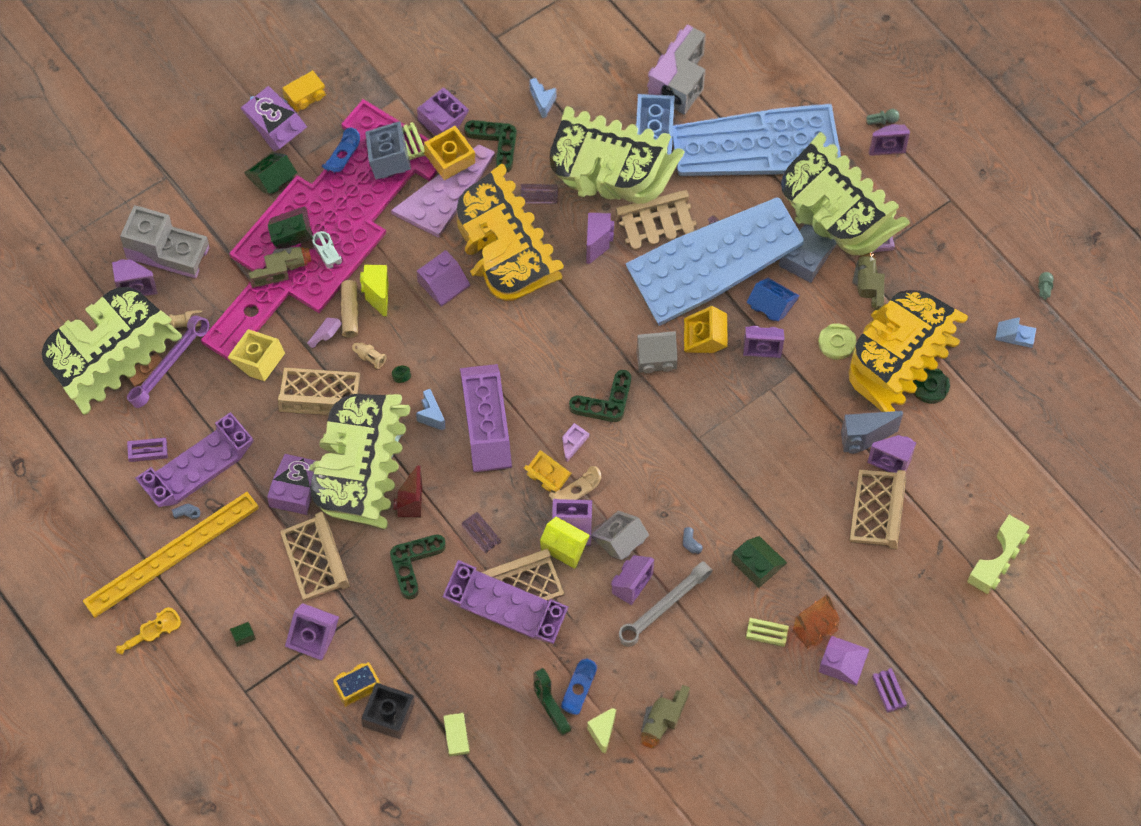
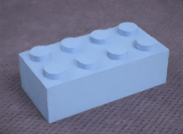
M638 94L637 134L641 135L646 129H651L654 132V139H658L663 133L670 134L671 139L667 146V154L672 153L674 96Z

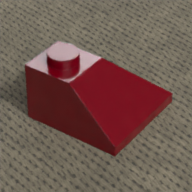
M417 465L397 491V498H394L393 508L397 510L398 517H421V465Z

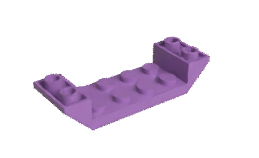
M498 364L460 368L473 472L512 468Z
M231 412L215 422L216 430L168 464L156 472L150 467L135 478L158 507L178 504L243 457L254 440Z
M459 560L443 594V598L459 608L530 638L552 644L556 639L568 606L552 599L547 601L476 571V567Z

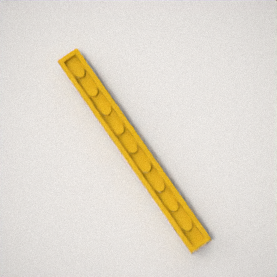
M245 492L84 599V605L92 616L96 618L258 510L257 503L248 492Z

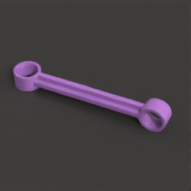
M192 316L187 323L188 330L142 385L134 387L129 391L127 400L135 408H140L148 402V393L197 336H204L208 332L209 322L207 319L200 316ZM199 320H201V327H200V329L196 332V331H195L196 323H197Z

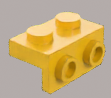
M541 450L529 466L525 465L524 467L528 471L527 475L535 481L537 479L542 482L541 486L549 492L560 490L572 474Z

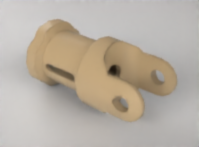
M188 311L185 314L174 316L169 314V317L172 319L170 324L175 329L187 327L191 314L203 311Z
M354 343L352 346L353 351L362 360L369 361L377 370L384 365L387 359V355L380 354L374 350L372 345Z

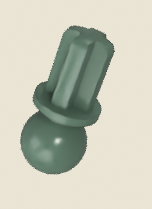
M889 109L886 113L881 110L878 114L867 115L866 120L868 125L878 123L885 125L886 121L889 123L897 122L900 115L896 109Z
M1043 272L1039 276V295L1044 300L1051 296V290L1053 289L1054 278L1049 272Z

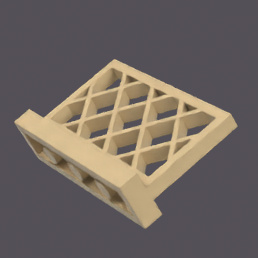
M284 368L281 391L278 397L279 412L329 415L333 405L342 398L341 396L347 392L351 395L358 394L360 373ZM290 374L297 375L299 378L291 382L287 377ZM315 376L317 380L310 384L306 378ZM334 377L336 381L329 385L325 379ZM348 378L355 379V382L349 386L344 381ZM303 381L307 386L299 390L295 385ZM319 383L325 386L321 391L314 388ZM341 384L345 389L337 393L333 388ZM291 388L296 392L294 395H285V392ZM310 389L315 393L313 396L304 395ZM330 391L334 396L331 398L324 397L323 394Z
M859 470L850 542L889 545V548H898L906 485L905 470H897V473ZM863 476L872 477L875 480L868 486L862 482ZM885 478H893V483L887 488L881 483ZM878 484L883 491L875 496L870 489ZM868 492L872 499L864 504L860 496ZM887 494L891 500L883 505L878 499ZM876 501L881 508L872 513L868 506ZM865 509L870 516L861 521L858 513ZM885 511L888 519L881 523L876 516ZM874 519L878 526L870 531L865 524ZM861 527L867 532L863 537L855 536V532ZM882 528L886 533V538H876L874 533Z
M323 512L315 514V518L280 531L304 602L338 588L345 589L350 587L328 520ZM315 524L316 531L313 536L305 533L308 526ZM293 532L299 534L295 543L288 541V534ZM303 536L311 539L307 548L299 545ZM315 541L322 543L319 553L311 550ZM296 548L305 551L301 560L293 556ZM308 553L317 556L313 565L304 562ZM320 558L328 561L325 570L316 567ZM302 565L311 568L307 577L299 574ZM314 570L323 573L319 582L310 579ZM326 575L333 577L335 582L329 586L322 584ZM308 582L317 585L313 592L306 594L305 587Z
M548 549L481 572L500 581L506 578L515 581L514 587L517 583L527 587L526 592L529 589H533L540 593V598L542 594L546 595L542 599L547 601L564 595ZM548 564L550 569L548 577L537 573L540 566ZM528 572L533 575L529 584L519 580L521 573ZM535 576L546 580L542 590L531 585ZM547 583L555 584L558 592L553 594L545 592Z

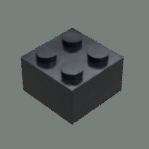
M376 682L361 718L362 727L401 739L415 705L414 695Z

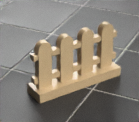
M687 190L660 196L647 203H633L616 208V220L620 221L619 225L624 227L627 235L625 239L626 245L630 244L633 250H639L642 240L647 239L650 245L655 246L658 244L659 236L665 235L668 241L676 239V231L682 230L684 235L693 232L697 224L696 221L691 220L688 211L691 209V206L686 204L689 198ZM677 213L680 225L674 226L671 214ZM659 218L663 229L656 230L653 219ZM642 222L645 234L639 235L636 223Z

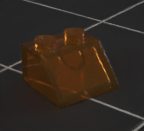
M828 594L799 613L795 618L792 631L807 649L812 645L814 647L819 645L823 641V637L828 634L831 636L839 629L840 618Z

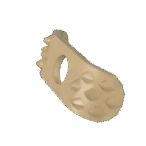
M596 466L589 467L581 478L561 491L550 492L549 497L552 501L553 499L578 500L598 486L601 480L600 470ZM575 487L582 488V491L578 494L571 492Z

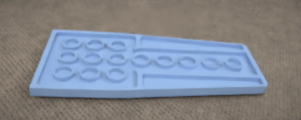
M832 104L778 108L674 125L672 135L674 150L680 148L685 152L677 165L678 175L784 174L788 166L812 142L819 132H822L826 137L823 147L831 144L836 145L838 148L837 158H839L841 153Z
M774 198L678 237L626 263V267L658 326L719 296L804 244V240L781 199Z

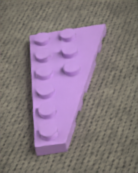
M481 145L476 146L473 149L475 151V164L445 181L439 174L392 209L391 214L439 238L457 212L459 197L465 189L480 179L495 157V152Z

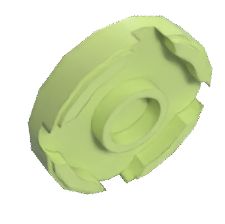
M839 323L830 324L820 333L818 339L819 348L828 358L835 360L847 358L854 352L856 346L854 332L852 333L846 325Z

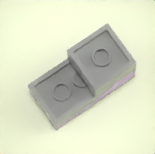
M687 24L683 30L681 29L678 32L674 43L671 42L665 55L662 54L656 67H652L648 73V95L674 96V109L684 115L704 89L706 69L696 64L704 55L705 33Z
M134 205L120 235L126 259L195 279L199 273L198 266L203 255H207L209 250L207 236L172 227L169 215Z

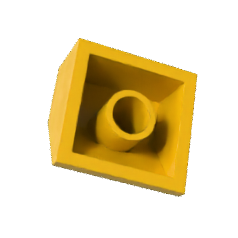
M710 306L684 318L685 352L715 353L728 347L727 313L714 306Z

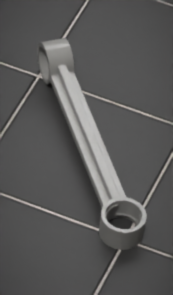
M704 561L699 563L686 579L635 623L625 624L620 628L619 640L621 644L627 647L634 646L638 642L639 634L695 585L704 582L713 570ZM626 630H632L636 633V637L631 641L623 639L622 633Z

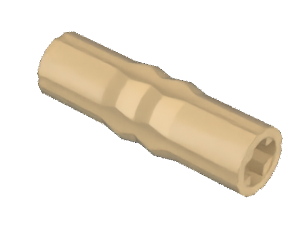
M346 280L341 283L342 335L347 338L358 335L357 283L352 280Z

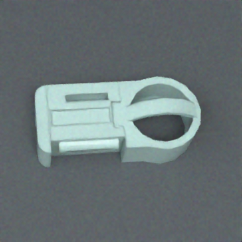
M324 231L314 234L312 239L313 247L317 250L325 266L330 269L335 263L336 265L341 264V256L335 250L330 235ZM320 239L323 246L317 245L315 243L316 240Z

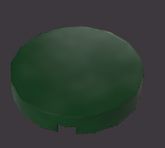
M925 368L924 371L927 373L926 381H913L917 387L914 395L922 402L929 404L938 403L944 400L949 393V378L940 369L930 370Z

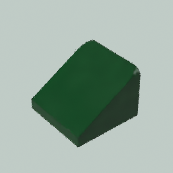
M249 622L230 629L237 647L256 640Z

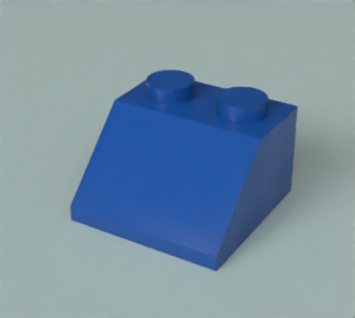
M768 277L755 284L746 303L750 304L753 310L765 313L770 320L780 321L793 307L799 295Z

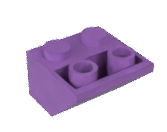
M444 87L417 108L418 121L435 136L453 126H456L458 129L469 112V109Z
M553 499L552 519L558 517L590 535L585 546H591L592 500Z

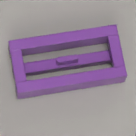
M166 438L127 441L129 462L168 458ZM163 445V447H154V448L146 447V446ZM136 447H145V448H143V449H133V450H132V448H136Z
M892 668L885 672L881 671L879 674H873V681L887 713L906 707L907 703ZM887 676H889V678H890V681H891V683H892V685H893V688H894V690H895V692H896V695H897V697H898V699H899V702H900L899 704H898V702H897V700H896V697H895V695H894V693H893V690H892V688H891V686H890V683H889V681H888V679H887ZM880 678L883 679V682L892 700L893 706H890L885 691L879 680Z

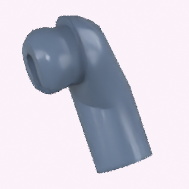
M189 503L171 510L175 519L183 515L191 519H197L201 515L200 509Z
M690 527L684 528L683 546L691 553H701L702 545L693 539L694 529Z

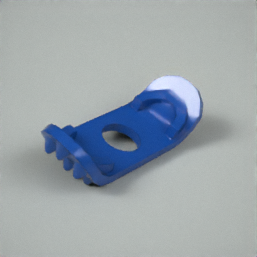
M350 127L344 131L339 145L329 160L322 164V167L328 172L329 170L333 171V173L342 171L357 149L360 142V134L355 128ZM341 151L347 152V156H346V157H344V158H338V157H337V155H338L339 152H341Z
M582 659L577 664L561 703V708L569 714L579 715L597 671V665L594 661ZM575 684H580L583 687L584 692L581 695L573 692L572 687Z

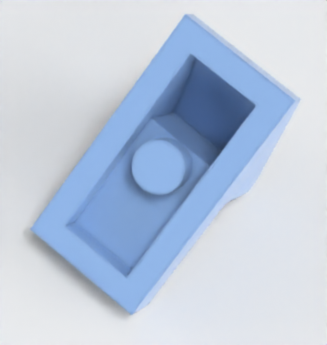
M537 78L530 80V92L542 118H545L556 99V88L544 91L543 85L538 83Z
M1020 318L1001 321L998 323L995 340L1032 348L1036 328L1019 325Z
M431 390L423 391L424 399L421 401L424 410L416 413L417 421L444 430L445 419Z

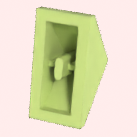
M614 708L588 721L587 724L589 733L603 753L607 751L616 716V709Z

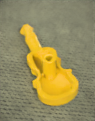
M165 608L160 613L157 612L155 620H149L148 623L141 625L140 634L126 641L123 645L116 646L117 654H123L124 650L131 649L143 640L152 642L164 632L170 634L172 631L177 630L181 624L179 615L172 608Z

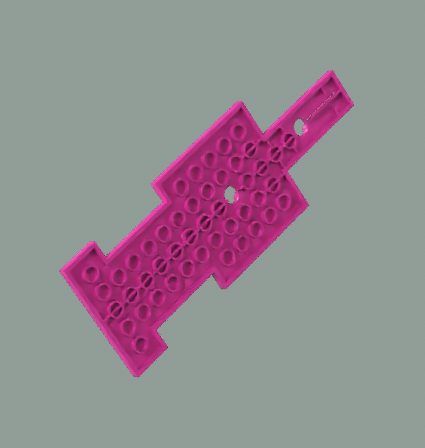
M363 99L341 124L342 129L346 130L352 127L360 134L359 145L344 169L335 173L324 169L312 184L297 175L229 253L230 258L252 272L256 269H266L264 256L273 254V251L277 249L270 239L268 230L270 218L305 206L312 235L314 236V234L320 231L327 232L331 237L335 250L341 256V264L336 265L335 263L332 268L328 269L314 248L305 250L304 247H301V243L292 246L301 247L305 266L291 271L290 269L287 270L289 280L252 288L250 282L201 339L203 345L230 361L228 359L229 354L246 331L249 329L258 332L289 295L317 313L323 310L339 291L341 283L349 279L386 235V230L374 223L381 212L414 173L429 182L438 173L426 155L410 160L411 170L390 175L386 178L375 179L369 164L365 131L399 122V120ZM411 130L410 134L413 138L417 151L420 152L416 139ZM404 132V138L412 155L414 154V152L412 150L406 132ZM418 133L424 146V142L430 139ZM341 151L337 157L344 158L347 156V152ZM317 239L315 243L323 246L321 240ZM255 306L258 308V314L254 317H248L244 314L246 307Z

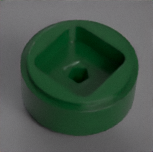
M397 366L391 372L393 381L396 383H404L411 378L408 366Z

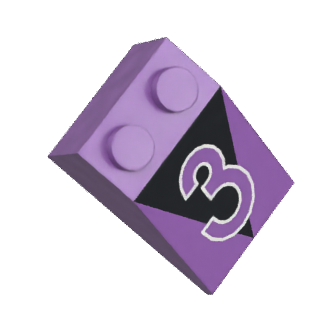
M269 86L241 107V110L273 151L283 147L307 128L298 114Z
M285 454L272 480L267 496L269 507L307 515L312 500L310 485L314 473L309 471L310 464H313L316 460Z

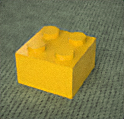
M456 126L424 142L426 157L444 181L475 164V151Z

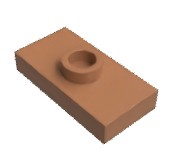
M158 353L150 357L151 362L148 365L139 363L134 366L136 374L133 377H127L134 387L141 386L162 361Z

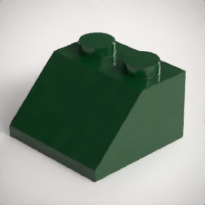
M271 152L245 171L244 174L261 192L273 194L279 190L280 185L293 180V176L297 174V171L286 154Z
M305 206L272 217L269 220L268 230L270 239L277 249L289 248L313 239Z
M760 536L746 540L733 552L731 560L758 588L787 564Z

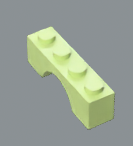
M1008 515L997 534V539L1003 548V554L993 560L980 559L971 572L968 583L987 594L991 589L995 590L1001 581L999 576L1001 573L1005 575L1010 567L1008 562L1011 558L1015 559L1018 555L1020 543L1024 545L1029 537L1027 531L1030 526Z

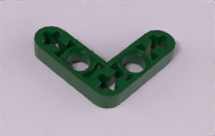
M478 120L467 121L464 131L468 138L499 141L496 167L503 164V157H505L507 163L505 165L506 173L510 172L513 166L517 138L516 127L508 123ZM493 128L495 133L487 134L486 130ZM507 131H511L509 139H506ZM508 145L511 147V150L505 152L501 148Z
M627 370L616 372L609 401L576 395L569 401L570 411L575 415L609 422H619L624 416L631 386L630 372ZM625 377L623 387H621L620 379ZM621 392L624 394V398L621 400L615 399L614 394ZM577 402H580L579 408H575ZM598 405L602 410L595 413L591 410V407ZM614 410H618L616 416L612 415Z
M435 534L392 547L390 551L391 562L401 594L405 599H414L419 593L418 583L411 562L443 553L446 548L443 536ZM438 541L440 547L436 548L434 542ZM417 545L422 546L424 549L420 554L413 552V548ZM407 548H409L411 556H408ZM400 551L402 557L398 558L396 552ZM400 569H409V575L401 576L399 574ZM408 581L410 583L411 589H413L412 593H409L407 591L406 582Z
M544 668L533 673V688L536 696L559 734L563 736L571 732L567 719L551 695L549 675Z

